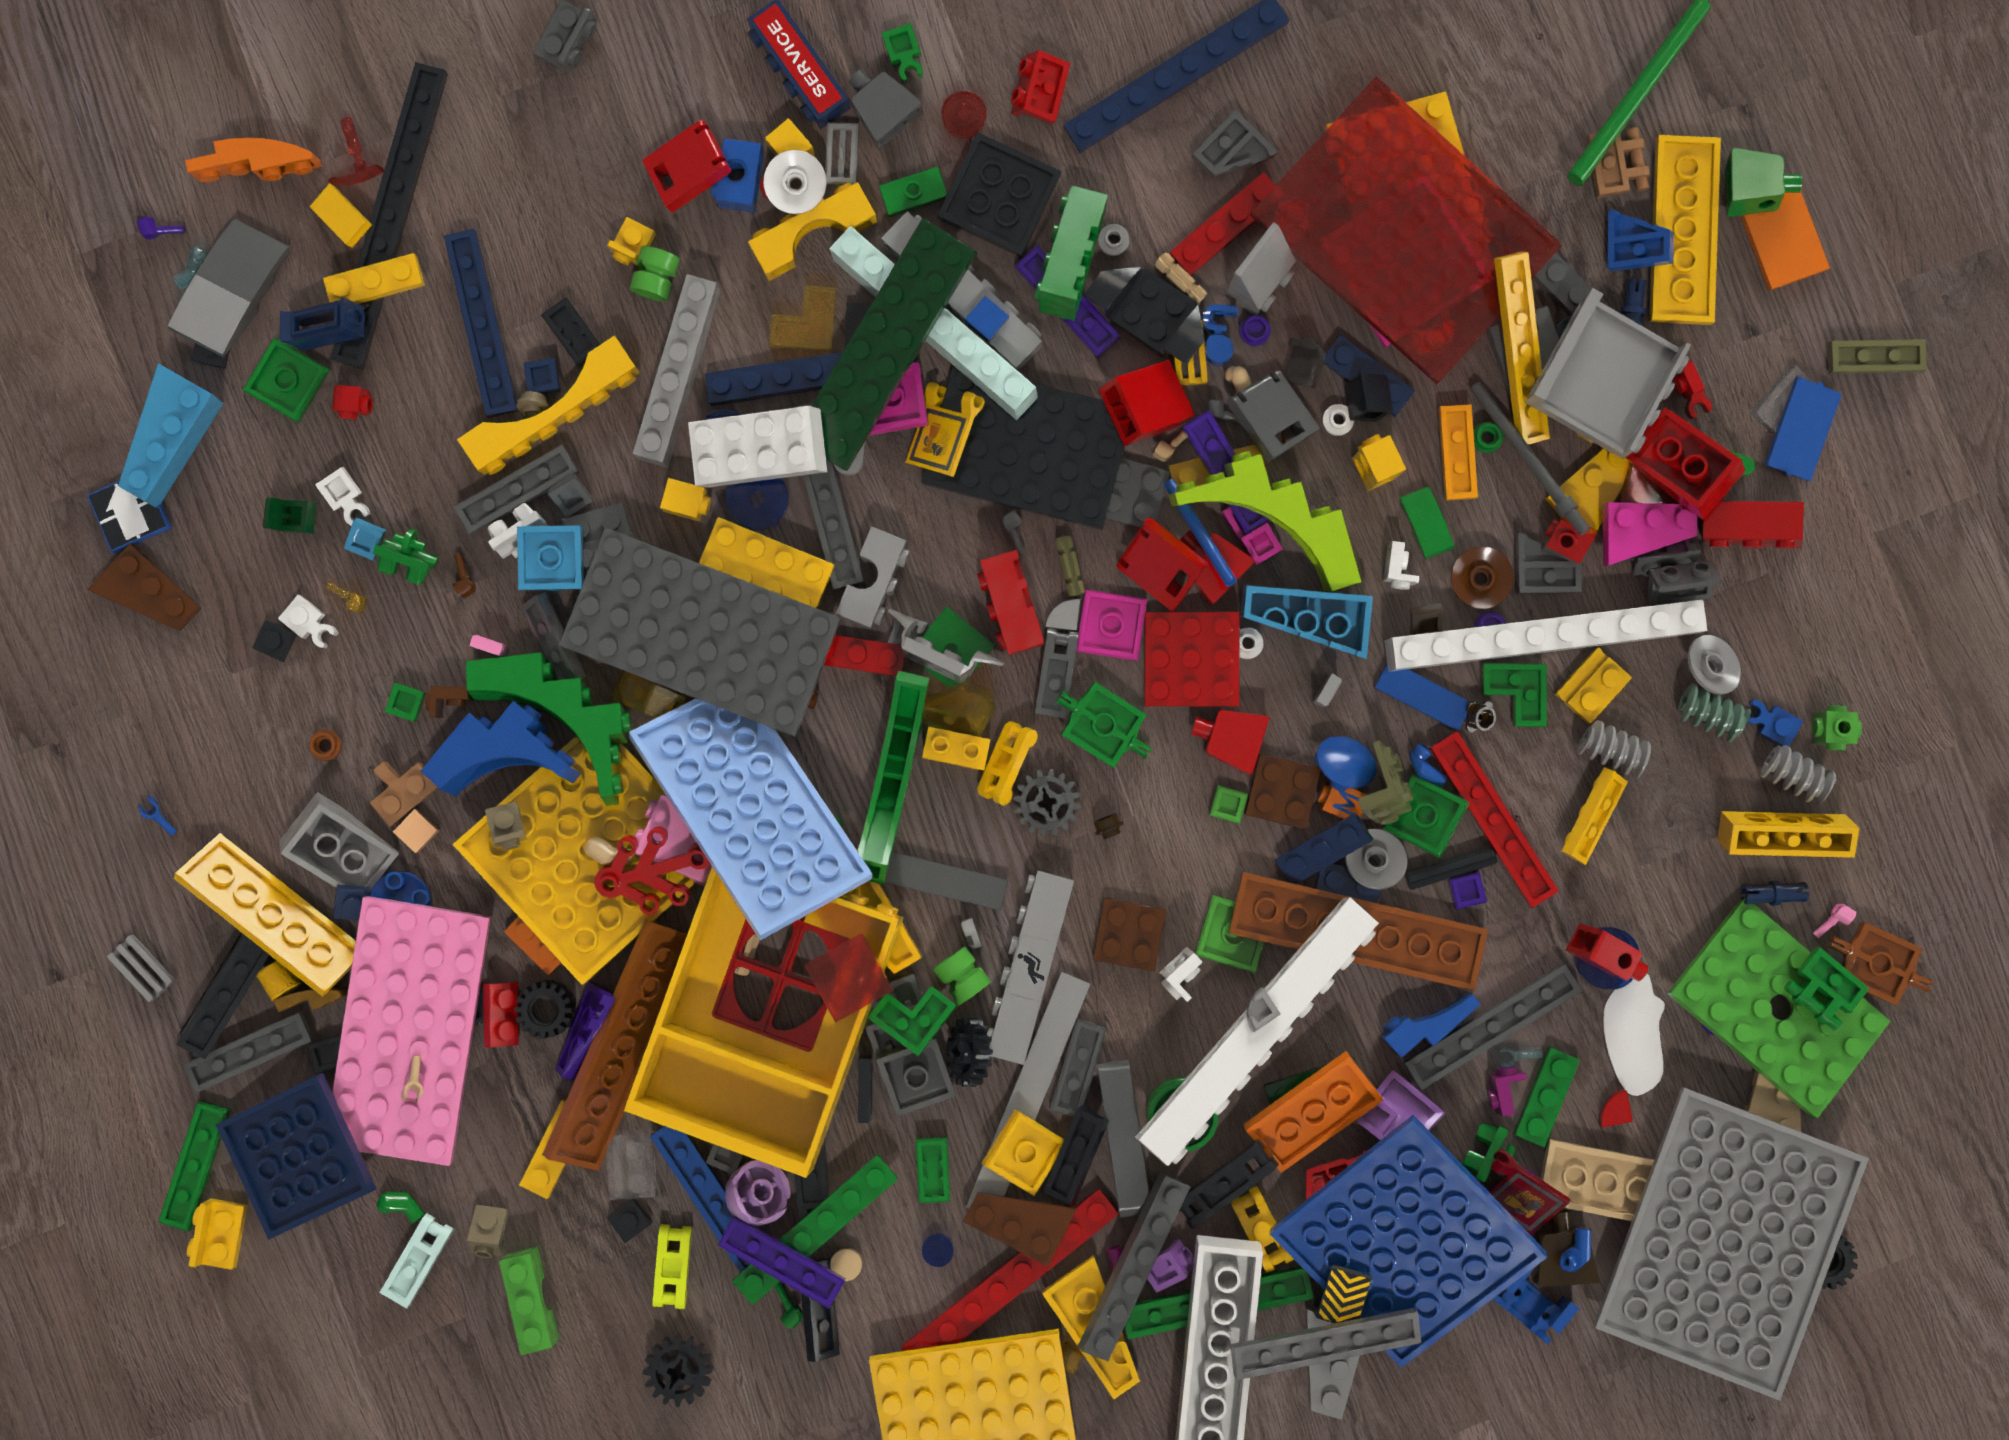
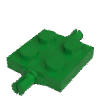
M1095 681L1091 683L1084 696L1078 699V701L1064 691L1059 694L1065 700L1057 697L1056 703L1071 711L1069 720L1060 733L1061 736L1112 768L1116 766L1121 756L1129 749L1144 759L1148 756L1140 748L1150 752L1151 747L1137 739L1139 727L1147 716L1145 713Z

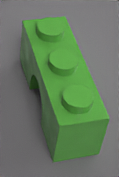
M538 1246L508 1253L499 1260L520 1355L552 1348L559 1340L553 1310L552 1308L547 1309L543 1298L542 1280L545 1278Z

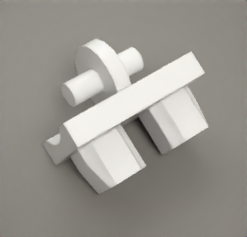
M526 503L521 504L512 512L518 521L513 526L508 528L503 520H497L488 526L491 540L488 543L503 559L510 554L515 558L518 557L517 526H549Z

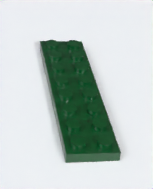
M924 218L921 219L812 404V407L821 410L826 459L844 471H848L978 253Z

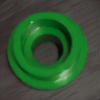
M1482 422L1473 430L1474 446L1482 453L1496 451L1503 442V433L1493 422ZM1483 433L1491 435L1492 440L1490 443L1483 442Z

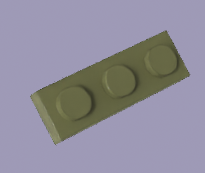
M1926 339L1831 341L1828 343L1829 374L1922 373L1927 370Z

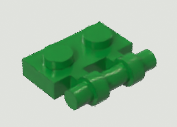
M1820 947L1813 949L1796 972L1806 980L1803 986H1800L1794 980H1790L1784 987L1792 995V1000L1799 1006L1804 1005L1815 1014L1814 1019L1822 1025L1827 1024L1834 1031L1842 1024V1020L1835 1015L1837 1010L1840 1008L1844 1013H1852L1869 990L1864 983ZM1816 990L1828 998L1824 1005L1812 996Z

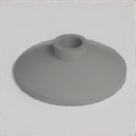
M1713 635L1700 636L1691 643L1688 650V663L1696 681L1705 690L1713 694L1724 695L1732 692L1738 686L1741 678L1740 663L1733 649L1724 640Z
M1367 829L1373 840L1345 856L1346 866L1352 877L1363 886L1378 890L1390 888L1397 884L1406 872L1408 859L1405 848L1391 833L1381 829ZM1375 859L1378 867L1372 866L1368 860Z

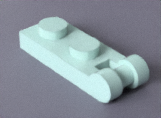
M426 1213L379 1293L408 1308L444 1246L452 1236L454 1228L447 1224L445 1226L435 1222V1217ZM427 1232L437 1237L433 1245L423 1240Z

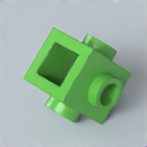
M1832 705L1827 706V711L1813 713L1811 723L1812 744H1826V750L1846 751V745L1858 744V738H1860L1862 733V724L1858 720V712H1847V706Z

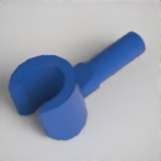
M147 796L148 801L154 805V808L149 811L144 810L138 804L142 817L153 819L170 836L177 832L159 812L158 802L154 797Z

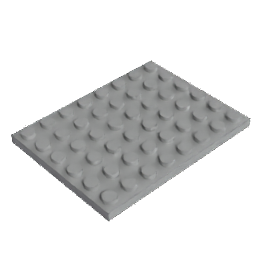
M1681 1086L1593 1326L1598 1330L1780 1401L1869 1158Z

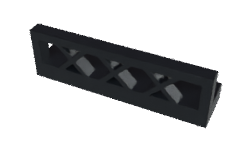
M240 932L177 1035V1046L204 1059L208 1056L269 956L267 952Z

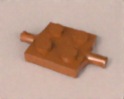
M1860 922L1854 938L1849 943L1834 935L1829 939V941L1834 943H1827L1828 948L1844 954L1842 966L1869 988L1866 992L1867 994L1889 1004L1898 1006L1904 991L1910 985L1924 992H1928L1931 987L1926 985L1932 986L1933 981L1916 974L1917 961L1923 948L1873 925Z

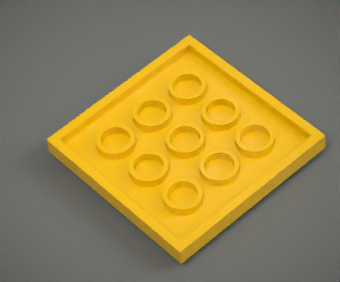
M720 517L716 520L699 561L702 565L814 608H818L835 567L830 562Z

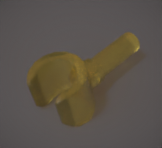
M331 582L326 584V589L347 599L345 609L360 613L364 612L366 598L364 596L344 590Z

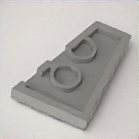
M1305 1307L1307 1329L1334 1324L1317 1319L1312 1309ZM1360 1356L1308 1366L1309 1408L1311 1411L1342 1420Z

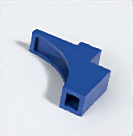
M514 701L496 722H493L485 715L478 718L468 713L421 770L440 790L455 797L478 778L509 766L531 765L552 770L558 776L571 783H574L581 775L572 766L575 763L572 757L561 749L556 752L552 748L554 741L544 734L548 727L540 720L542 714L528 703L523 707Z

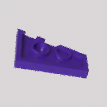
M587 982L556 1064L555 1070L563 1078L574 1081L595 1034L602 1026L615 1000V997L598 983Z

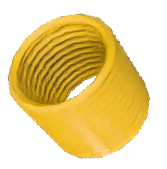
M278 961L260 970L256 976L260 983H262L261 985L266 990L271 1001L292 993L302 985L301 980Z

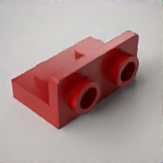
M1036 50L1024 56L1018 67V74H1020L1018 85L1011 95L1010 101L1013 104L1011 114L1014 116L1026 114L1048 124L1055 123L1071 63L1041 50Z

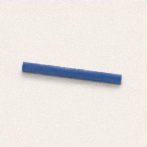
M1174 479L1164 483L1168 494L1177 492L1176 486L1178 484ZM1191 505L1176 506L1225 586L1233 585L1237 579Z

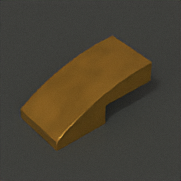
M332 987L323 997L315 990L310 989L283 996L273 1002L278 1012L291 1009L306 1001H309L312 1010H315L346 997L348 989Z

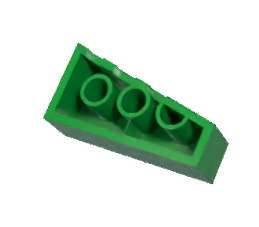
M1071 185L1069 195H1063L1059 208V214L1063 215L1060 225H1054L1051 242L1054 243L1051 253L1047 252L1043 265L1045 274L1042 282L1039 281L1035 293V300L1039 301V312L1075 321L1106 211L1107 194Z

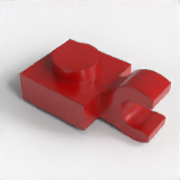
M1691 360L1687 362L1681 373L1675 374L1672 380L1676 391L1680 394L1682 393L1684 399L1688 398L1685 414L1690 420L1698 417L1694 410L1696 404L1703 408L1704 413L1712 410L1711 402L1703 393L1705 387Z

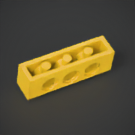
M1721 811L1717 841L1729 855L1855 858L1860 828L1846 814Z

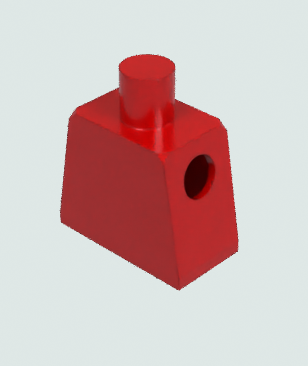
M1189 530L1180 541L1209 563L1194 586L1205 601L1212 606L1231 586H1225L1193 532ZM1213 532L1210 535L1230 570L1238 580L1255 560L1218 534Z
M1218 710L1213 722L1196 717L1190 735L1207 740L1204 749L1205 754L1244 774L1252 775L1270 717Z
M1579 923L1565 949L1566 952L1605 973L1626 981L1630 977L1636 981H1641L1648 972V965L1640 961L1642 957L1641 951L1604 930Z

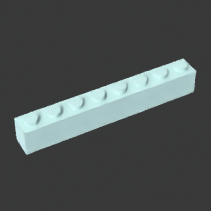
M851 226L829 248L834 262L875 297L895 265ZM944 308L925 341L1014 419L1018 420L1038 398L1036 386Z

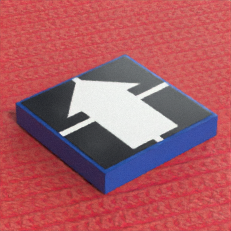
M119 481L87 495L112 553L124 550L129 544H138L172 529L162 503L157 508L120 488L118 486Z

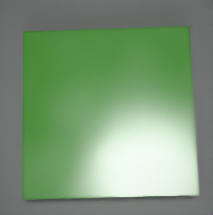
M1212 895L1195 954L1199 957L1256 973L1265 942L1229 934L1228 929L1235 901Z

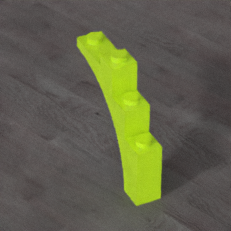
M1250 451L1233 455V462L1224 464L1227 477H1225L1224 472L1205 477L1207 481L1205 484L1195 486L1194 481L1177 485V492L1168 494L1172 507L1194 502H1221L1244 507L1268 518L1285 530L1303 549L1315 568L1323 591H1335L1361 583L1341 509L1331 511L1330 506H1325L1312 510L1311 517L1302 483L1291 484L1290 478L1272 483L1273 489L1271 490L1261 454L1251 456Z

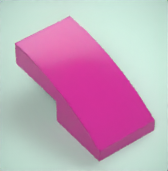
M1227 507L1221 511L1246 553L1255 560V565L1283 550L1268 522L1250 533L1244 534L1230 508Z

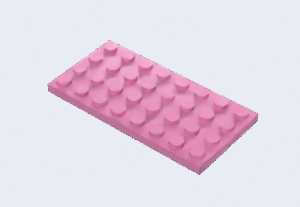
M370 896L363 897L332 1092L359 1152L451 1166L453 1163L492 916ZM413 1056H421L418 1083L423 1087V1094L417 1103V1094L411 1089L407 1090L405 1102L401 1099V1092L405 1085L409 1083Z

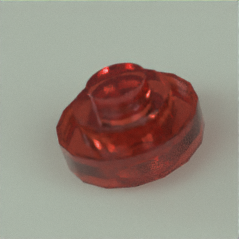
M958 91L950 95L944 101L941 109L942 123L946 131L960 139H969L976 136L977 132L980 133L983 130L987 121L986 106L983 100L977 94L969 91Z

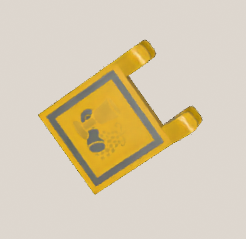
M930 382L925 390L929 426L917 427L905 463L954 477L974 417L981 411L985 401L983 397L968 391L963 394L961 399L962 413L940 408L939 406L943 403L947 388Z

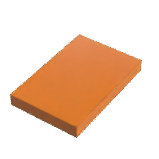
M1801 191L1800 193H1784L1779 209L1776 211L1740 216L1768 291L1830 269Z

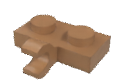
M388 761L386 763L382 762L374 769L377 776L389 787L372 800L370 804L390 827L398 823L438 789L421 772L424 767L421 762L415 764L401 777Z

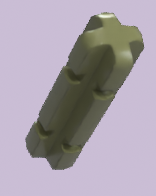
M1070 535L1058 537L1055 540L1057 552L1061 554L1059 555L1064 580H1067L1068 583L1066 584L1069 597L1082 595L1085 590L1082 580L1079 579L1081 573L1076 553L1072 551L1074 548L1072 537Z

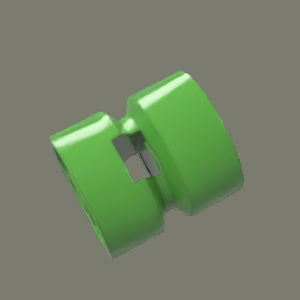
M642 246L636 262L640 270L633 272L629 290L648 299L668 302L673 286L669 279L676 276L680 258L658 248Z
M966 945L933 968L943 984L950 985L948 992L958 1006L991 983L981 967L975 968L974 963L976 959Z

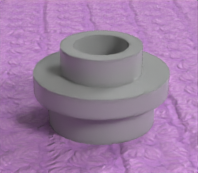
M1118 224L1105 226L1098 237L1099 247L1107 255L1117 256L1122 254L1129 245L1127 230ZM1115 234L1120 238V241L1112 244L1109 242L1108 237Z

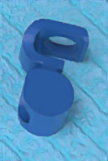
M1210 305L1201 318L1204 330L1212 333L1205 343V355L1207 362L1213 366L1225 365L1230 360L1234 351L1232 341L1224 336L1227 326L1214 322L1213 316L1237 318L1239 311L1236 306Z

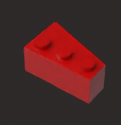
M1720 501L1703 520V543H1710V548H1729V544L1742 545V548L1760 549L1762 546L1775 547L1776 549L1802 548L1804 502Z
M1017 549L980 560L982 572L977 573L981 591L988 590L991 602L986 603L990 620H997L1001 631L995 633L1000 651L1006 650L1008 656L1044 646V639L1027 589V582L1018 560Z

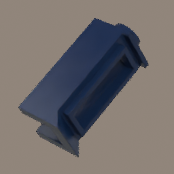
M342 297L339 301L294 312L280 311V341L305 351L364 337V307ZM334 320V322H332V323H328V324H324V325H320V326H316V327H311V328L299 330V325L302 326V327H307V326H311V325H315V324L324 323V322H328V321Z

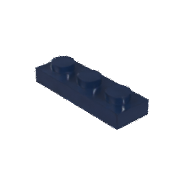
M1342 335L1338 337L1320 361L1347 382H1350L1360 374L1386 375L1388 377L1393 411L1389 414L1393 417L1397 416L1415 392L1413 388Z
M1357 812L1277 857L1275 861L1288 882L1297 884L1370 843L1373 838Z

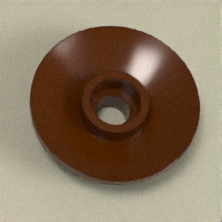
M1480 546L1465 551L1456 559L1451 570V585L1455 595L1464 604L1476 609H1488L1502 603L1510 594L1514 583V573L1509 560L1500 551L1491 547ZM1477 573L1485 577V582L1482 585L1475 582V575Z

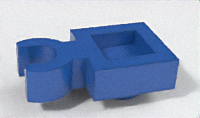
M1750 700L1748 704L1756 708L1757 714L1754 718L1750 716L1747 724L1761 725L1757 734L1780 745V747L1783 745L1790 747L1803 720L1777 706H1772L1768 712L1766 706L1761 701Z

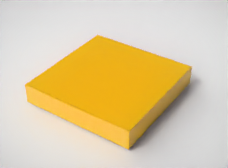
M1015 1109L983 1159L982 1164L1035 1196L1055 1164L1064 1139Z

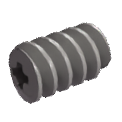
M1597 720L1586 729L1579 743L1577 754L1581 755L1586 749H1589V760H1593L1597 754H1600L1601 765H1605L1609 759H1612L1613 770L1624 764L1623 774L1628 775L1632 769H1635V779H1638L1648 764L1651 744L1646 740L1639 743V738L1635 735L1628 738L1627 732L1623 730L1616 733V729L1612 725L1604 729V723Z
M1787 745L1776 746L1767 756L1760 772V777L1765 778L1770 772L1773 773L1772 784H1776L1781 778L1784 779L1783 790H1787L1792 785H1795L1793 795L1796 797L1805 791L1804 801L1806 803H1809L1816 797L1817 805L1827 798L1836 781L1834 771H1825L1824 766L1821 764L1814 765L1811 758L1803 759L1800 752L1795 751L1792 753L1791 748Z

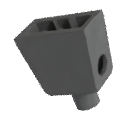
M860 69L849 79V83L858 92L851 99L852 108L878 150L923 113L922 102L886 72H881L871 80Z

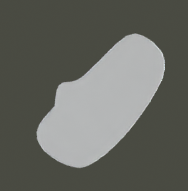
M1648 974L1641 981H1636L1631 977L1628 981L1623 980L1610 995L1604 1008L1603 1023L1608 1054L1622 1087L1633 1096L1642 1095L1653 1089L1661 1081L1663 1075L1659 1021L1665 1004L1654 995Z

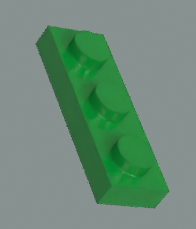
M1548 1046L1512 1134L1545 1148L1580 1059Z

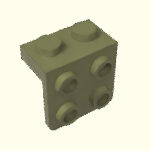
M1378 740L1373 742V746L1387 788L1358 799L1362 812L1374 822L1385 825L1397 821L1399 815L1412 811L1409 801L1413 800V795L1408 783H1403L1399 772L1404 771L1399 755L1397 753L1394 754L1390 746L1386 747Z

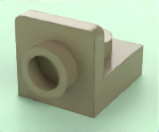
M517 801L485 809L492 835L491 839L495 848L501 847L502 851L520 847V841L527 840Z

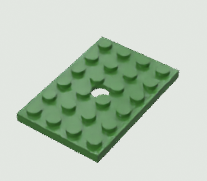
M1746 897L1743 900L1740 898L1667 994L1807 1115L1818 1119L1890 1023V1020L1867 1000L1862 998L1852 1013H1844L1840 1008L1837 1010L1835 1015L1842 1020V1024L1837 1030L1834 1031L1827 1024H1820L1814 1019L1815 1014L1804 1005L1799 1006L1792 1000V995L1784 989L1790 980H1794L1800 986H1803L1806 982L1796 972L1811 952L1755 904H1744ZM1818 990L1812 995L1823 1005L1828 1000ZM1776 995L1786 997L1791 1005L1789 1016L1783 1020H1779L1771 1014L1772 1006L1770 1001Z

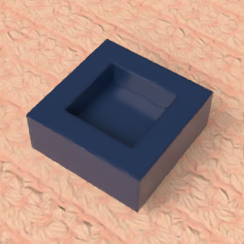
M555 358L523 363L528 391L541 394L561 391Z
M337 885L333 919L359 920L362 899L365 896H370L369 887Z

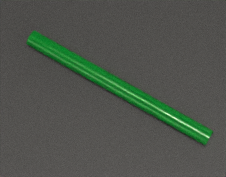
M1694 0L1568 172L1567 178L1571 183L1582 186L1711 9V5L1707 0Z

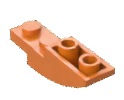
M231 138L213 141L215 154L185 160L187 172L201 182H214L219 179V176L228 174L242 176L248 174L249 170L261 180L276 181L280 180L282 175L285 174L304 175L311 173L313 168L322 167L321 160L311 151L283 141L265 138Z

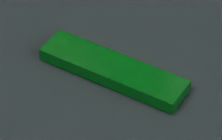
M205 1100L197 1101L158 1223L186 1232L192 1230L193 1215L195 1209L200 1206L222 1139L215 1124L229 1118L230 1108Z

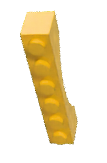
M614 335L588 353L584 367L575 384L552 407L533 417L517 422H482L457 440L479 472L484 475L487 473L490 475L495 474L506 466L505 461L513 456L517 458L532 449L531 444L540 438L546 440L557 433V427L566 421L572 423L583 416V410L590 405H600L610 397L609 393L620 387V389L631 385L636 380L635 376L640 371Z

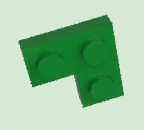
M1481 664V695L1513 696V727H1547V664Z
M932 986L912 1011L886 992L867 1018L919 1057L956 1009L957 1005Z

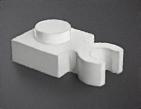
M344 467L339 468L315 484L333 511L340 507L344 509V519L350 526L354 520L352 513L355 509L360 510L364 517L370 515L369 508L355 499L362 492Z
M297 595L278 618L303 639L312 634L314 644L326 649L328 647L322 641L321 636L323 632L328 631L334 636L339 634L335 627L320 623L325 614L301 595Z

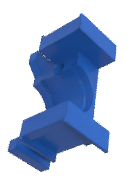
M1530 1270L1493 1298V1300L1521 1321L1546 1344H1549L1552 1339L1545 1333L1550 1326L1561 1335L1563 1328L1580 1309L1564 1295L1555 1305L1525 1280L1533 1271Z

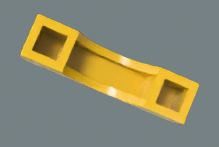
M858 182L853 185L847 183L840 186L834 191L835 195L825 200L822 198L820 203L808 212L798 215L789 214L780 220L778 226L770 230L769 228H763L753 234V239L748 241L768 281L796 267L795 256L798 244L810 231L820 227H832L845 232L851 226L859 233L878 223L876 214Z

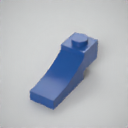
M1465 992L1448 1006L1429 1015L1409 1019L1404 1015L1400 1018L1394 1016L1383 1026L1384 1032L1380 1037L1397 1056L1402 1058L1423 1038L1428 1044L1435 1046L1481 1003L1473 994Z

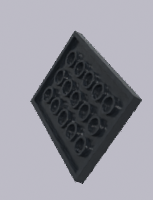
M953 365L941 408L962 413L961 399L963 394L968 391L983 397L985 401L984 406L974 417L954 477L925 469L921 482L922 485L1103 530L1125 449L1104 401L1032 383L1036 386L1038 398L1016 420Z

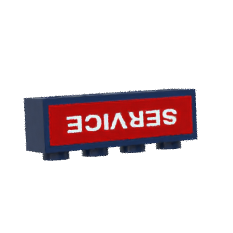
M779 0L772 1L747 18L750 28L747 34L756 48L763 47L768 54L764 57L767 64L774 73L780 71L785 79L782 82L784 88L792 99L797 96L803 106L800 107V110L810 124L815 121L817 126L822 129L828 122H832L851 109L848 97Z

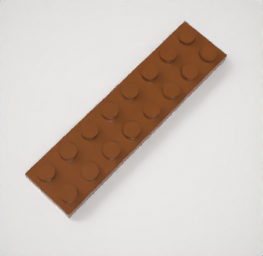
M1241 872L1228 933L1298 950L1343 898L1349 897ZM1352 898L1378 922V925L1373 929L1376 934L1372 940L1364 947L1360 944L1352 953L1355 956L1352 963L1475 991L1489 929Z
M648 919L645 920L614 990L613 996L615 1000L602 1026L592 1040L542 1155L548 1160L599 1171L625 1112L624 1109L685 943L687 932Z

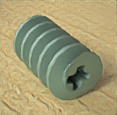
M1694 682L1685 689L1677 707L1678 711H1682V722H1686L1690 716H1693L1692 726L1696 728L1704 721V732L1706 733L1715 726L1717 727L1715 733L1717 738H1720L1726 731L1728 732V743H1732L1743 732L1751 715V709L1744 711L1742 704L1733 705L1732 700L1729 698L1721 701L1720 695H1710V692L1704 688L1698 690V685Z

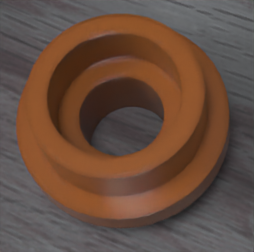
M331 730L317 731L309 742L311 754L321 761L333 760L339 755L342 748L340 737ZM324 740H329L331 743V748L328 751H324L322 748Z

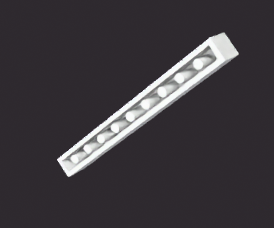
M1703 600L1392 637L1385 640L1384 643L1388 672L1692 635L1707 631L1704 602Z
M1343 898L1264 988L1281 1015L1256 1032H1252L1247 1021L1246 1009L1135 1138L1165 1165L1169 1166L1171 1162L1177 1164L1187 1153L1188 1149L1185 1146L1193 1137L1197 1140L1207 1130L1209 1125L1206 1122L1214 1113L1219 1115L1230 1103L1228 1096L1235 1088L1239 1091L1248 1083L1251 1078L1248 1073L1257 1064L1260 1067L1268 1060L1272 1054L1269 1049L1277 1040L1282 1042L1293 1030L1290 1026L1298 1016L1303 1018L1314 1006L1311 1002L1319 992L1324 994L1335 981L1332 977L1339 968L1343 971L1353 962L1355 956L1352 953L1360 944L1364 947L1372 940L1376 934L1373 929L1378 925V922L1352 898Z

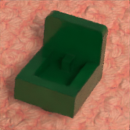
M267 497L265 500L263 528L284 533L313 534L317 503Z

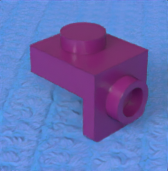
M1506 1066L1498 1068L1497 1074L1489 1075L1491 1090L1487 1091L1490 1108L1495 1109L1497 1114L1502 1117L1515 1114L1509 1083L1526 1080V1073L1516 1070V1066Z

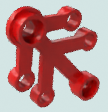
M655 826L647 835L648 843L636 868L623 871L628 858L636 852L639 846L638 840L634 836L625 835L617 844L618 853L612 865L598 871L594 879V885L602 896L615 898L622 895L640 904V909L643 913L652 915L657 912L661 905L660 897L655 893L646 894L630 885L631 883L640 881L668 895L672 904L683 906L690 898L689 888L683 884L677 885L659 875L690 866L695 869H705L710 865V862L697 842H694L687 853L653 863L660 847L664 846L668 840L667 830L661 826ZM653 833H659L663 840L656 841L653 838ZM623 842L631 843L633 849L627 850L624 848ZM701 854L704 861L699 862L695 860L693 855ZM605 880H612L615 887L606 885ZM675 892H682L685 895V898H677ZM645 900H652L655 903V907L647 906Z

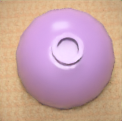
M755 1160L743 1164L731 1174L726 1183L725 1200L727 1208L733 1216L747 1224L760 1226L776 1221L785 1213L787 1199L790 1198L791 1190L788 1178L782 1169Z

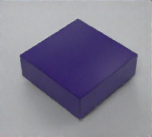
M1477 871L1447 879L1454 909L1457 910L1487 902L1480 872Z

